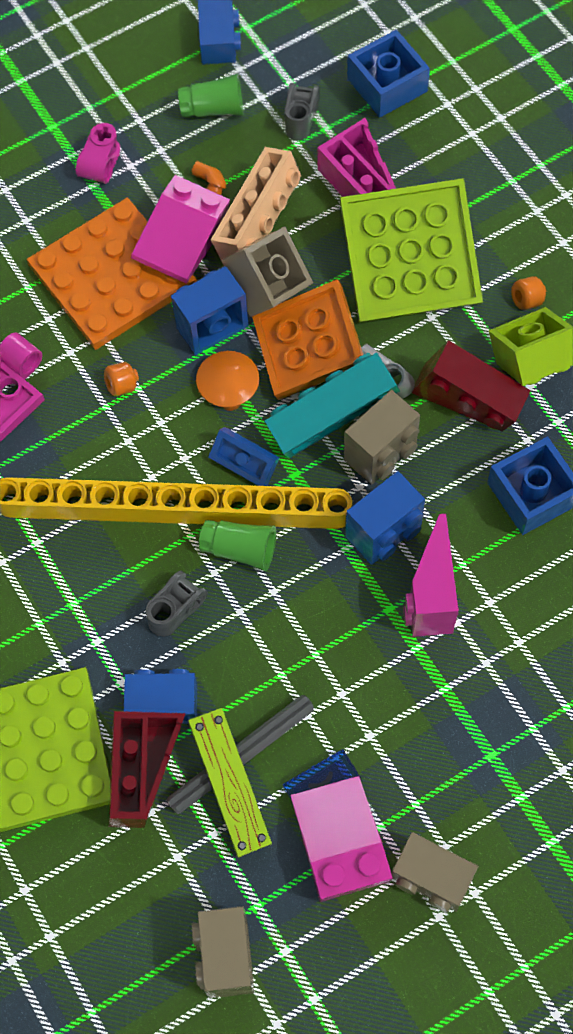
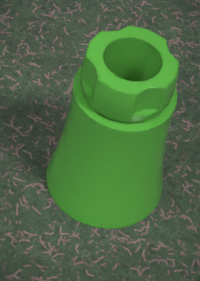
M238 73L218 80L192 84L191 87L178 88V99L182 117L195 115L196 117L244 115Z
M205 520L200 531L199 550L213 553L216 557L241 562L266 572L271 564L275 550L276 527L274 525H249L223 520L220 522Z

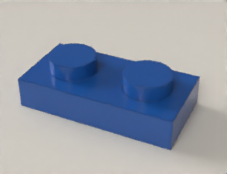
M224 427L219 430L208 458L258 486H267L280 457Z

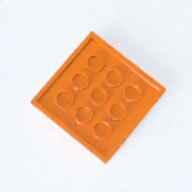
M128 197L27 258L29 267L95 350L171 303V295L176 293L179 288L197 282L196 278L192 275L186 284L131 258L132 252L148 221Z

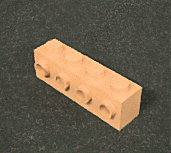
M265 147L211 238V242L221 260L272 231L275 221L286 207L287 200L294 188L299 184L301 177L291 151Z

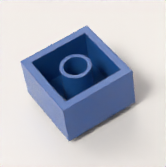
M397 29L348 55L347 79L379 118L428 91L430 68Z
M227 266L207 273L201 280L191 285H185L171 295L176 327L195 356L249 327L246 293Z
M548 436L491 466L487 483L522 535L573 508V472Z
M397 471L346 511V538L371 565L379 559L381 561L388 559L397 549L396 545L404 539L407 541L413 539L422 529L425 498Z

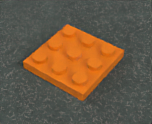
M338 279L252 316L273 393L278 400L325 382V379L336 371L342 370L345 372L355 366L353 362L363 355L346 297Z

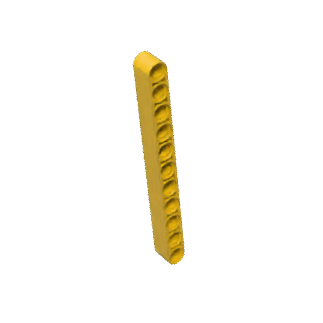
M8 477L0 479V513L9 518L204 524L205 520L217 522L223 520L249 525L339 529L346 526V511L352 507V498L349 493L338 488ZM10 494L15 495V497L12 500L3 501L5 496ZM42 495L48 496L43 502H35ZM72 497H81V499L76 503H67V501ZM105 498H114V500L109 504H100V502ZM137 499L147 500L143 505H132ZM170 500L180 501L174 507L165 506ZM202 501H211L213 503L208 508L198 507V504ZM235 502H243L246 504L241 509H233L232 507H230ZM268 503L279 505L275 510L263 508ZM301 504H308L312 507L304 512L296 509ZM340 505L345 510L336 513L331 511L330 507Z

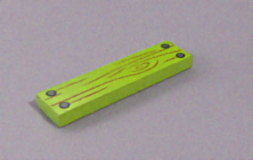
M220 708L188 720L237 857L271 845L272 842L223 709Z

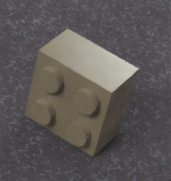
M286 227L256 240L221 260L224 267L227 266L246 293L247 312L250 317L274 308L313 284Z
M393 390L389 391L344 432V461L370 485L379 478L381 480L385 479L393 471L394 464L402 457L404 459L408 458L418 446L417 437L420 431V414Z
M244 907L198 912L199 922L192 923L194 947L196 946L197 951H201L202 961L195 962L197 986H200L201 990H205L210 999L255 993L248 922Z

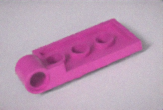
M17 332L8 335L0 344V442L44 401L43 394L25 380L39 366L43 356L42 352ZM9 384L18 386L17 391L13 394L5 395L2 393L3 388Z

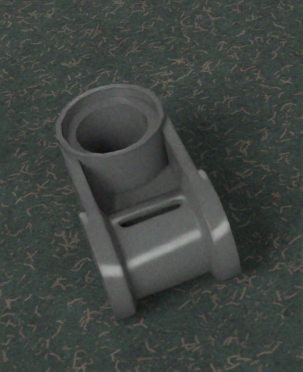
M290 82L285 107V133L289 138L303 140L310 135L314 116L318 109L320 86L315 85L314 88L296 86L294 82Z
M183 571L175 573L146 606L149 629L157 636L165 637L174 633L191 614L199 609L208 595L204 588L199 589L186 579L187 575ZM161 612L170 614V617L164 621L154 619L155 615Z

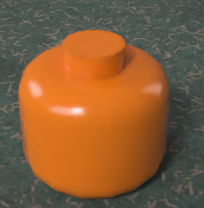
M531 276L519 279L512 286L513 302L521 310L538 307L545 301L546 288L537 277Z
M121 362L109 365L104 371L105 384L111 395L120 396L131 393L136 389V381L139 380L138 372L129 363Z

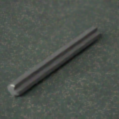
M305 695L299 696L236 744L242 764L247 763L312 713L314 706L309 698ZM202 770L168 796L167 802L176 814L182 813L212 790L206 770Z

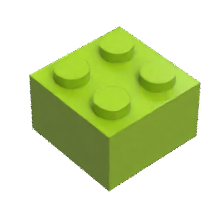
M546 307L488 330L496 364L522 386L536 384L542 378L553 373L564 372L573 365V326Z

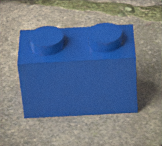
M198 0L202 65L236 62V50H241L240 32H234V28L240 27L239 9L233 10L232 0Z
M140 669L134 671V674H125L124 711L186 713L183 724L188 723V720L197 717V680L195 673H189L185 669L169 670L168 674H155L152 670Z

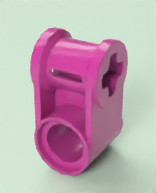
M100 123L95 125L90 131L86 144L77 159V176L105 184L111 179L113 168L121 152L120 145L116 140V130L111 124Z

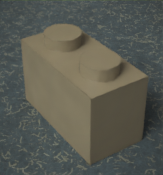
M412 832L392 871V878L396 880L395 886L411 895L419 892L430 898L428 903L433 907L446 913L450 909L457 912L479 866Z

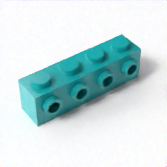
M377 352L373 355L366 353L353 362L355 366L345 372L339 370L332 373L325 379L327 383L317 389L314 387L308 388L298 395V401L289 406L283 404L271 411V417L265 420V423L284 455L289 458L295 456L367 412L389 391L393 390L396 394L400 392L399 387Z

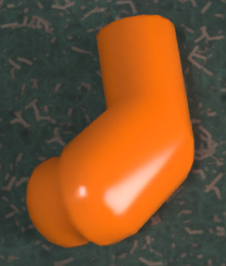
M199 161L195 162L192 168V175L209 182L206 189L222 195L223 188H226V182L222 173L214 167Z

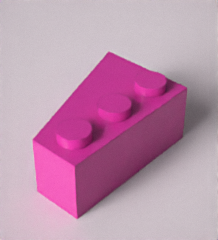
M366 117L317 147L318 171L342 197L396 189L388 168L378 152V145L373 140L368 129L369 124Z

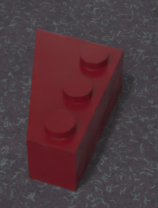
M448 340L425 363L414 384L412 394L503 432L516 422L531 390Z
M114 711L108 827L145 828L186 713Z

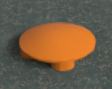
M217 352L206 358L200 365L196 375L197 389L201 396L209 403L223 407L227 411H233L255 394L259 385V372L255 363L248 356L240 352Z

